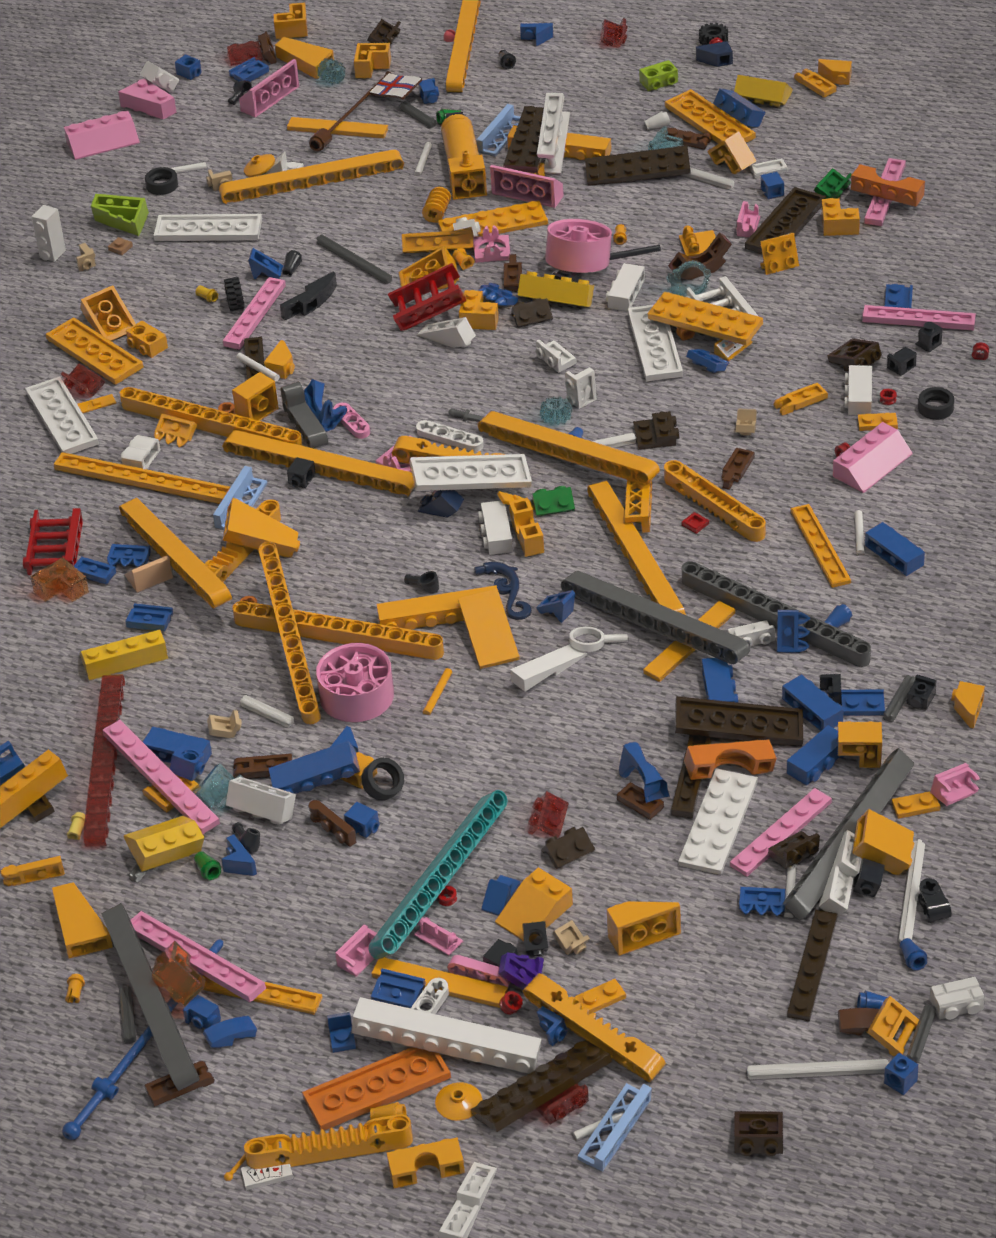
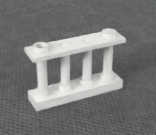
M546 93L537 150L538 158H546L545 174L561 175L570 118V112H562L563 93Z
M726 276L719 278L717 289L695 295L690 287L687 288L686 297L703 301L719 295L721 297L724 296L725 299L710 304L721 307L728 305L733 307L732 310L758 316Z

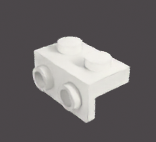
M467 217L456 219V223H453L454 231L472 227L474 237H477L478 232H481L479 221L475 222V219L467 220Z
M541 340L536 341L535 352L537 357L545 361L549 367L558 373L576 364V358L556 341L544 344Z

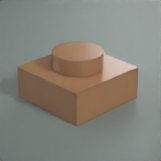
M118 237L108 246V250L123 255L133 247V243Z

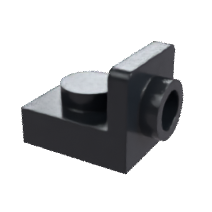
M821 674L820 690H828L829 697L833 698L834 702L842 705L841 674Z

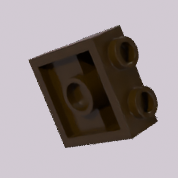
M850 339L827 355L829 362L843 365L844 371H849V365L869 366L881 358L882 353L879 342Z
M671 411L652 413V419L633 421L638 450L676 446V439L680 438L679 429L674 428L677 427L676 416H672Z
M734 1111V1153H741L744 1156L752 1154H766L767 1156L783 1154V1112Z

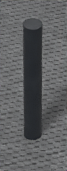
M658 244L610 253V260L661 251V247Z

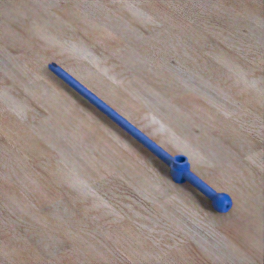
M220 939L216 940L209 950L217 954L223 947V941ZM193 969L169 999L167 1005L170 1012H172L191 988L193 982L201 975L199 972ZM149 1026L108 1078L102 1079L97 1077L94 1080L91 1089L96 1091V1093L74 1121L67 1122L64 1125L62 1133L65 1138L69 1140L77 1139L81 1133V1126L102 1099L107 1097L112 1100L118 1093L119 1087L114 1084L153 1036Z

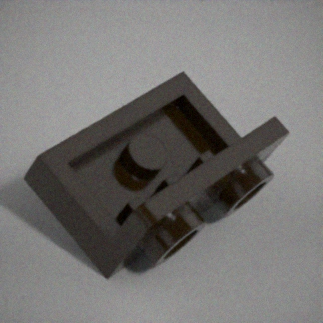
M381 19L369 35L367 41L370 43H390L391 46L395 39L394 37H397L401 31L399 28L401 22L398 21L393 26Z
M536 298L528 303L519 302L512 306L511 315H514L518 328L553 320L547 298Z
M575 827L566 830L564 836L557 838V836L549 838L545 841L546 845L541 849L543 853L547 852L556 869L596 850L584 827L577 830Z
M801 830L768 848V855L787 869L819 851L820 835L815 833L808 836Z

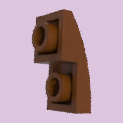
M849 1008L839 1010L837 1012L839 1032L862 1035L864 1031L869 1030L879 1009Z

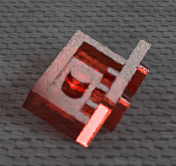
M623 18L620 25L604 19L601 42L615 48H619L621 44H624L627 39L625 33L628 28L626 19Z
M248 41L244 44L227 46V55L231 66L242 64L255 57L256 61L263 60L259 41Z
M80 363L69 375L65 372L61 373V376L65 379L63 381L64 384L71 389L75 387L76 392L81 396L87 395L91 398L105 384L103 378Z
M548 791L541 798L537 797L532 806L535 809L534 813L528 821L530 825L528 833L533 835L538 829L552 837L557 836L558 838L561 835L569 802Z
M575 1084L542 1104L536 1110L551 1125L557 1120H562L575 1109L582 1108L589 1102L588 1087L585 1084L582 1086Z

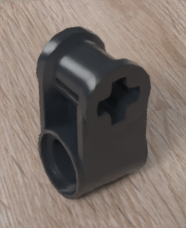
M932 878L923 879L919 885L921 893L918 896V900L924 915L927 914L930 920L928 923L951 917L952 912L949 901L945 897L939 883Z

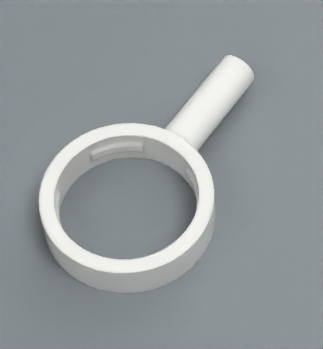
M593 627L576 628L570 632L569 636L571 647L584 652L599 650L604 646V643L628 642L627 634L604 635L601 630ZM583 634H592L600 640L593 643H582L574 638Z

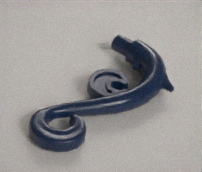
M494 561L485 562L481 566L474 567L476 575L499 573L505 575L510 580V584L507 583L506 578H498L494 581V586L497 585L499 594H509L506 612L510 618L523 620L531 615V606L523 601L515 603L516 607L523 609L522 611L515 612L512 610V605L520 585L519 578L515 572L518 570L517 567H511Z

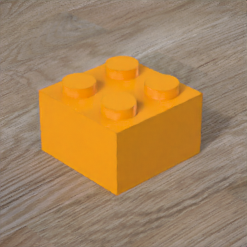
M261 372L232 389L236 415L261 421L279 409L275 381Z

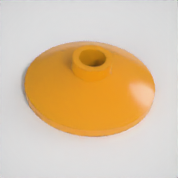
M272 154L252 157L251 161L244 167L245 175L255 177L267 172L275 164V157Z
M464 1082L452 1083L443 1087L438 1092L435 1106L437 1111L447 1119L455 1121L465 1120L473 1116L470 1109L482 1101V1095L471 1084Z

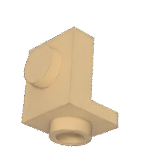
M208 170V177H206L207 185L212 187L213 191L219 190V186L222 183L233 181L230 171L213 174L212 170Z
M86 243L80 244L81 256L76 257L79 272L96 266L93 249L89 248Z
M739 408L737 410L736 432H740V435L755 433L756 409Z
M233 710L230 718L209 715L207 719L209 735L233 738L236 732L240 730L242 724L238 711Z
M573 920L552 933L567 955L572 952L577 955L587 948L586 943L590 939L588 935L583 937Z

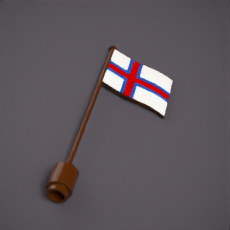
M387 71L386 75L329 130L325 128L319 129L310 138V148L313 151L323 150L332 141L331 132L370 94L380 97L404 99L422 81V78L399 76Z

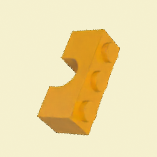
M528 497L509 501L510 521L525 557L544 553L543 533L539 523L534 522L533 509Z
M458 1137L386 1152L394 1188L417 1184L416 1172L419 1168L426 1165L435 1166L439 1170L441 1178L465 1173Z

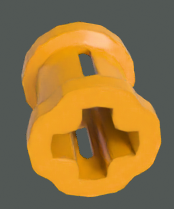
M458 248L452 254L455 262L459 263L462 270L474 265V258L467 255L464 248Z

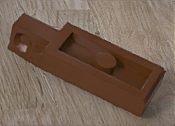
M265 31V33L258 35V41L263 51L261 54L265 61H269L270 64H276L277 59L274 46L271 43L269 34Z
M509 254V263H504V290L518 291L520 274H522V262H517L516 254Z
M736 447L722 469V488L730 490L734 481L739 482L753 461L755 452Z

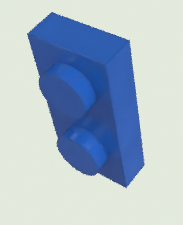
M81 557L71 569L73 575L106 585L116 574L115 566Z

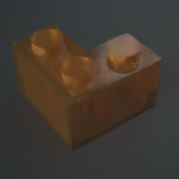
M64 558L57 560L30 576L34 593L45 602L61 592L72 602L89 593L86 576Z
M174 941L156 958L152 977L159 987H164L170 992L169 994L174 1001L181 1002L186 1006L204 989L206 979L190 965L191 955Z

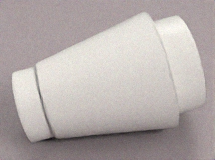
M661 111L645 120L644 123L647 130L667 128L670 125V119L667 112Z

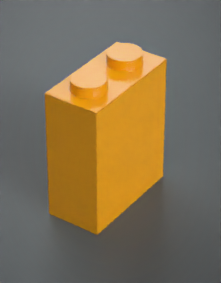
M868 809L857 820L852 854L862 859L865 858L885 865L884 870L894 875H900L904 870H908L912 864L911 852L914 848V832Z

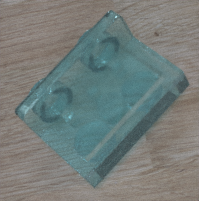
M663 126L657 132L654 139L649 142L648 150L682 146L683 139L667 135V127Z
M219 763L215 765L194 794L211 811L218 808L223 809L226 807L229 781L235 778Z

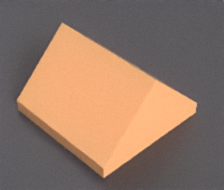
M168 555L124 574L137 593L173 578Z

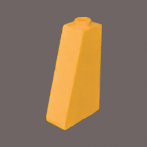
M283 37L275 44L277 58L286 63L295 59L297 69L315 79H318L334 64V53L331 49Z
M232 498L227 508L223 541L259 550L262 543L273 542L277 547L279 556L292 557L294 552H298L300 541L297 540V531L244 502Z
M75 883L52 887L68 958L113 948L108 929Z

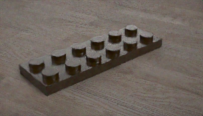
M524 106L503 164L504 168L538 173L543 159L538 158L537 150L544 107Z
M688 145L585 158L588 186L691 174Z
M794 187L745 242V249L762 254L760 241L794 233V236H796L821 208L822 199H826V196Z
M676 696L675 733L747 741L770 740V743L802 746L803 709Z
M586 1040L577 1042L574 1047L556 1055L548 1063L538 1066L530 1074L518 1078L515 1083L500 1089L497 1094L480 1101L477 1106L470 1109L472 1115L481 1123L498 1132L613 1062L611 1055Z

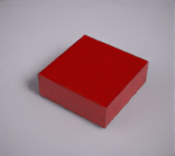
M694 512L684 519L681 525L697 534L709 525V520Z

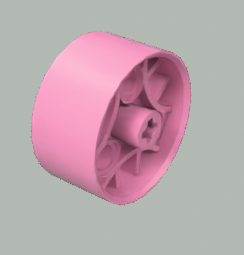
M564 219L555 221L548 225L545 260L552 267L568 272L588 273L603 270L609 265L611 229L602 223L591 220Z
M363 643L341 645L327 652L317 665L316 676L320 703L324 711L331 717L345 722H363L381 715L392 704L394 686L391 662L384 651Z

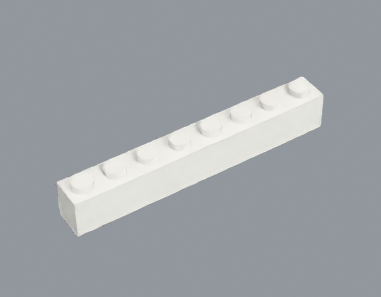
M362 997L358 1001L352 1020V1033L522 1073L530 1074L535 1070L540 1054L541 1038Z

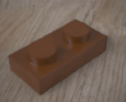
M631 782L617 793V801L650 820L664 808V801L661 799L646 803L644 790Z

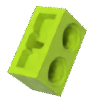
M669 60L639 69V82L648 91L673 85L678 82V69Z

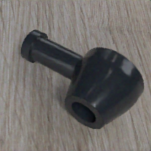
M248 80L236 82L233 86V90L236 93L228 99V103L235 105L237 100L244 95L245 91L248 92L252 89L251 82Z
M428 571L421 576L406 574L404 577L406 584H420L430 594H434L439 590V578L434 571Z
M240 822L233 824L232 830L240 837L239 841L249 852H257L260 846V832L254 828H247L245 831Z

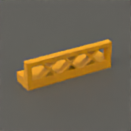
M473 230L402 234L403 253L433 252L443 246L448 251L457 250L458 248L474 249Z
M627 480L625 522H641L642 533L650 532L652 480L647 485ZM636 488L640 489V491L636 493L633 491ZM636 499L640 501L637 504L632 503ZM635 511L640 513L639 515H630Z

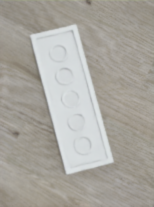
M262 214L158 215L154 241L258 240L262 224Z
M653 305L628 308V317L646 382L683 377V370L670 325L648 319L647 313Z
M60 376L25 388L27 396L61 453L72 454L99 445L96 434Z
M525 454L410 457V467L416 491L531 487L532 484Z
M721 769L715 770L679 858L678 866L719 875L722 874L757 785L758 777Z

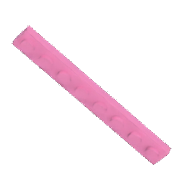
M121 720L103 729V735L183 816L196 821L202 834L220 824L219 818Z
M141 911L131 919L139 938L246 1001L252 1002L266 989L265 982L146 913Z

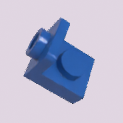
M542 1006L537 1011L540 1021L539 1025L546 1031L549 1044L554 1046L558 1041L560 1042L565 1038L568 1030L564 1018Z

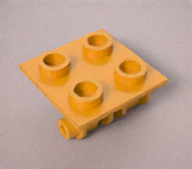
M689 225L684 227L683 235H679L684 253L687 256L701 254L716 237L713 230L693 233V228Z
M794 233L760 241L763 262L760 263L762 270L765 269L766 275L799 266Z

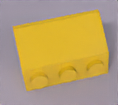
M737 75L734 92L746 100H754V103L762 105L764 102L770 103V106L774 107L785 105L793 91L786 82Z
M185 816L125 834L123 837L141 872L195 854L202 850L204 836L196 821Z

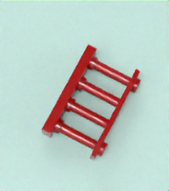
M453 263L388 293V297L393 305L399 307L400 312L394 314L393 319L401 331L414 327L467 301L459 285L454 284V280L460 278V275ZM447 284L448 289L439 293L438 288ZM431 292L432 297L422 301L421 296ZM415 299L416 304L406 309L405 304Z
M73 508L72 516L65 519H40L38 510H34L33 518H30L31 531L26 557H23V568L27 569L28 575H32L33 567L63 566L66 567L67 574H72L71 569L77 563L83 525L81 508ZM69 526L70 528L62 532H39L40 527ZM67 539V542L63 545H37L38 540ZM65 552V556H62V558L35 559L36 553Z

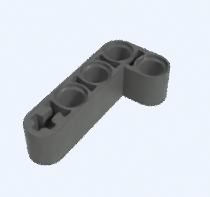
M297 381L281 387L284 412H287L290 421L295 423V428L303 435V440L308 447L316 448L328 444L325 429L305 402L301 383Z

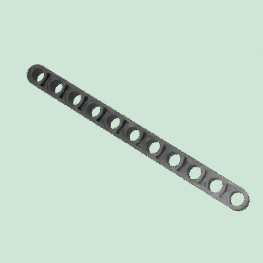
M689 561L682 565V583L685 586L712 599L721 601L759 621L767 620L769 625H773L776 629L778 610H797L696 562ZM808 615L810 619L806 623L798 625L810 631L807 636L798 639L855 666L865 667L870 664L871 645L868 642Z
M581 571L573 572L561 582L563 592L573 590L575 592V599L734 665L750 652L749 644L740 637Z
M900 748L895 749L887 757L784 900L782 905L799 921L807 916L824 893L844 832L849 830L855 834L857 820L868 809L880 814L914 766V762Z
M120 903L104 911L101 915L177 1090L180 1091L199 1081L200 1078L123 904Z

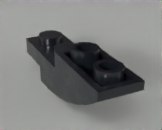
M333 271L305 286V292L280 304L281 317L286 321L299 313L306 316L320 307L332 295L337 286L336 273Z

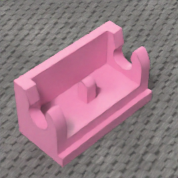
M743 201L737 220V236L750 237L756 231L760 220L757 204L754 206L755 210L751 211L748 209V202Z
M967 763L935 775L930 793L948 806L978 792L979 788L976 784L972 783L971 777L975 781L980 778L977 773L968 767Z
M364 924L335 952L337 966L357 977L375 959L369 953L368 948L371 940L377 933Z

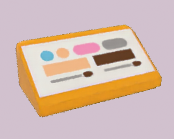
M720 339L714 344V354L730 361L752 344V341L746 346Z

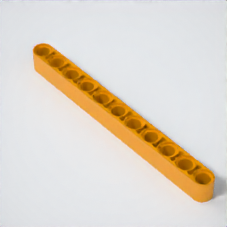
M462 0L446 78V92H463L465 86L464 79L467 76L466 70H468V61L470 60V51L472 50L474 40L473 34H475V25L477 24V16L479 14L478 7L481 4L480 0Z
M388 150L225 182L219 186V193L224 204L244 201L243 199H254L264 195L269 196L279 192L294 191V189L310 188L315 185L320 186L330 182L335 183L345 179L360 178L365 175L370 176L381 172H391L396 169L401 170L404 167V162L398 150Z
M126 387L120 391L122 408L127 411L160 419L163 413L195 422L197 424L196 429L228 437L232 431L238 430L302 446L301 433L297 430L133 387Z
M490 411L478 422L480 432H486L489 436L642 485H647L660 472L658 464L653 460L495 411Z
M232 431L222 445L227 453L233 452L235 455L243 457L249 456L252 459L265 460L276 465L282 464L288 468L296 457L314 461L315 472L321 476L335 477L346 482L352 481L354 484L372 486L371 488L384 489L399 495L401 493L407 495V497L415 488L412 472L243 431Z
M608 481L588 485V496L592 497L595 508L599 509V514L603 521H606L608 530L614 534L613 538L617 545L620 544L624 557L628 558L630 567L636 571L635 575L639 582L643 583V589L647 595H650V600L686 615L681 602L632 522H625V509Z
M137 497L119 506L121 515L127 518L126 521L161 557L168 555L171 567L213 609L232 600L227 586Z
M264 542L259 547V554L300 714L304 723L315 724L321 719L279 554L273 542Z
M239 601L233 605V616L236 625L280 633L273 606L248 601ZM293 609L300 637L339 644H369L385 652L431 660L440 659L444 655L443 638L438 634Z

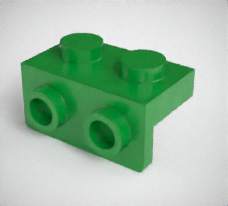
M832 168L816 185L813 191L826 196V199H838L843 193L842 189L846 190L851 184L850 178L852 174L849 173L845 178Z
M558 486L554 490L539 489L532 493L536 517L575 511L571 487Z

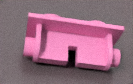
M428 917L420 919L418 922L420 929L414 934V936L447 955H450L463 943V940L458 938L454 932L451 933L431 922Z

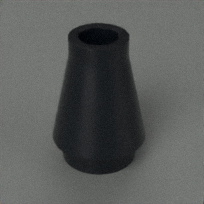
M501 50L499 52L501 66L506 69L513 68L516 63L515 56L506 50Z
M291 250L285 255L284 268L282 270L284 275L289 274L292 276L293 272L302 263V255L298 251Z

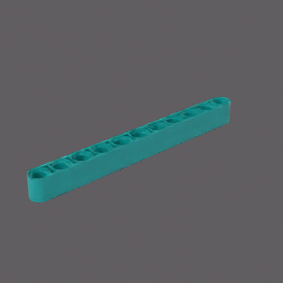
M495 790L483 796L371 940L368 949L373 958L382 959L398 950L507 806L508 799L503 791Z

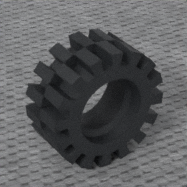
M710 23V25L705 24V26L702 25L699 28V43L702 45H708L714 38H720L723 42L728 41V28L723 26V24Z
M239 277L224 279V288L230 311L244 309V298Z

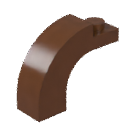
M719 232L704 252L696 256H687L678 252L668 266L676 276L686 280L714 273L726 262L723 256L732 243L724 234Z

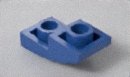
M242 1016L214 1024L205 1029L203 1035L210 1047L221 1048L232 1046L234 1038L256 1037L257 1028L250 1016Z

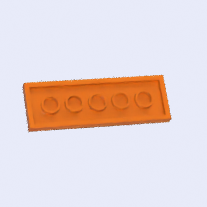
M411 1047L303 1091L302 1095L320 1130H327L370 1112L371 1108L390 1104L451 1078V1072L439 1053Z

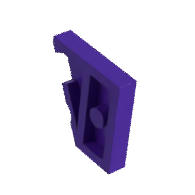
M507 952L501 956L498 974L523 990L538 973L542 974L544 959L542 957L529 959L528 955L519 956L515 953Z

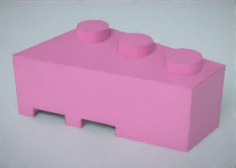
M145 78L118 91L120 105L123 108H131L133 111H141L160 119H165L177 113L174 97Z

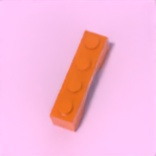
M859 164L851 175V190L916 207L924 196L925 181L912 177L899 181L885 180L877 175L876 168Z
M755 740L688 746L684 763L690 779L694 780L712 778L714 769L723 764L742 766L752 775L772 772L777 758L770 740Z

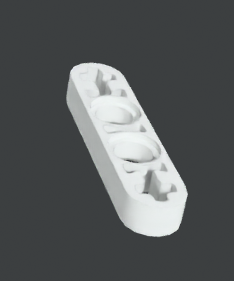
M427 420L420 421L416 425L417 434L424 438L461 449L466 448V450H473L474 452L481 451L484 447L483 438L472 433Z
M443 978L432 979L410 1009L436 1014L449 995L447 981ZM440 987H442V990H437V992L435 993L434 989H439ZM424 1003L432 1004V1008L427 1011L421 1010L420 1006ZM391 1042L392 1048L397 1052L411 1048V1046Z

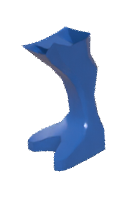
M312 379L304 390L305 401L327 432L337 426L346 414L347 408L346 406H340L332 409L333 403L330 400L325 401L322 406L325 383Z
M637 742L623 745L619 775L627 778L635 768L637 769L644 783L646 803L670 797L667 782L660 776L656 768L646 761L640 745Z

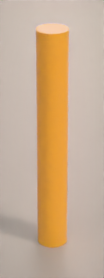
M445 668L423 710V714L431 715L452 674L451 669Z

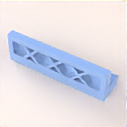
M507 104L476 139L479 153L496 157L507 144L509 132L503 133V130L511 129L513 125H518V123L511 124L512 120H520V116L514 115V105ZM498 138H504L503 141H500V142H496V141H495V140L498 139ZM490 147H496L495 151H490L487 149Z
M244 466L214 512L215 528L224 530L227 508L232 498L243 502L242 497L251 494L252 499L244 503L253 507L268 483L267 480L254 478L252 467ZM251 483L261 484L258 488L252 490L250 488Z
M626 1083L578 1154V1160L603 1172L651 1101L652 1088L643 1084L639 1090ZM627 1093L635 1096L629 1105H625L624 1101ZM624 1111L620 1120L617 1123H613L612 1115ZM612 1130L606 1141L601 1142L600 1133ZM599 1148L595 1155V1160L586 1156L589 1150Z

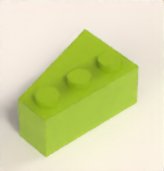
M95 194L91 204L95 221L137 236L140 235L149 213L145 198Z

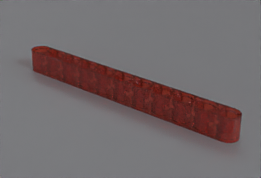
M123 674L102 675L83 833L85 847L107 846L106 838L109 835L108 822H110L111 817L109 807L112 806L113 797L111 796V791L114 790L113 775L116 772L114 762L117 760L118 751L103 735V729L120 720V715H122L123 706L121 701L124 699L123 686H125Z

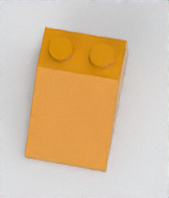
M445 246L439 248L399 271L401 287L450 263H453L457 270L454 258ZM447 284L439 287L438 290L447 288Z
M113 285L81 299V311L97 333L110 341L125 336L126 330L136 324Z
M538 867L522 881L495 920V923L524 941L522 924L545 921L546 928L549 927L573 905L572 888ZM531 935L529 937L530 943L539 935Z
M627 901L607 908L608 938L617 954L620 956L681 934L679 902Z

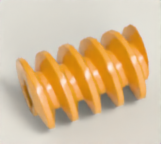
M435 187L430 191L422 209V215L426 221L438 223V220L443 219L451 200V194L446 188Z

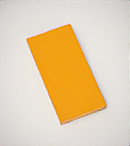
M498 589L458 598L479 668L483 669L520 660Z

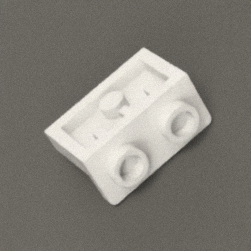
M589 367L576 375L569 371L565 372L566 399L570 405L580 409L597 400L593 369Z
M767 620L728 629V633L746 640L750 647L758 644L766 645L775 641V628L773 625H769Z

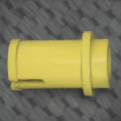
M77 812L71 817L72 823L67 833L69 839L80 840L82 830L88 823L87 816L84 813Z

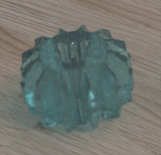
M325 58L319 64L318 76L321 77L320 80L326 81V83L331 85L334 83L339 84L344 80L346 67L343 66V63H339L338 60Z
M553 396V398H546V401L541 402L540 416L544 423L549 422L550 426L556 423L559 426L560 422L566 424V421L570 420L572 406L568 399H562L561 396L558 398Z

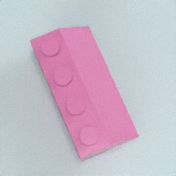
M293 59L239 98L241 112L256 118L299 87L296 60Z
M121 111L117 114L105 115L101 118L64 127L66 142L75 160L140 143L129 111Z
M495 165L490 166L492 194L527 202L540 201L541 205L553 208L563 198V183L554 178Z
M882 422L833 460V477L864 493L910 457L912 451L897 429Z

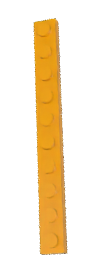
M63 452L54 463V469L58 471L218 504L221 503L231 488L230 486Z

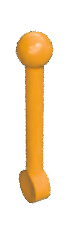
M245 1154L230 1172L224 1174L226 1181L233 1179V1174L246 1160Z

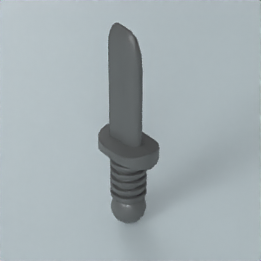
M450 409L448 412L450 416L460 417L465 422L466 420L479 422L484 418V416L469 413V409H466L465 412Z

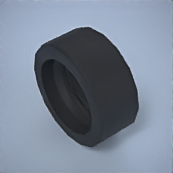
M158 167L150 170L145 175L146 189L154 195H166L175 191L178 187L177 173L168 167ZM159 179H169L168 181L163 183L154 182Z
M942 387L927 388L919 394L918 411L922 416L929 419H945L954 411V395ZM941 400L946 404L937 407L928 405L926 402Z
M384 757L373 760L363 770L361 775V782L365 792L370 797L381 801L394 797L403 788L405 782L404 773L396 761ZM376 768H382L391 775L393 787L390 790H384L375 783L373 771Z

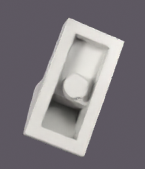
M284 151L275 159V164L266 174L301 168L304 165L303 163L287 162L286 152Z

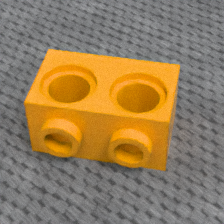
M143 320L126 330L127 344L131 348L138 349L142 355L153 358L168 348L166 334Z

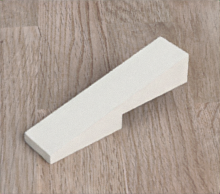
M569 644L510 669L511 682L526 692L551 674L558 675L585 657L587 653L576 650Z
M849 830L844 832L819 907L824 911L838 913V917L848 909L853 879L859 873L862 858L852 854L855 834Z
M476 1162L473 1163L457 1191V1200L439 1230V1238H468L497 1168ZM484 1171L488 1175L487 1177H482L475 1174Z

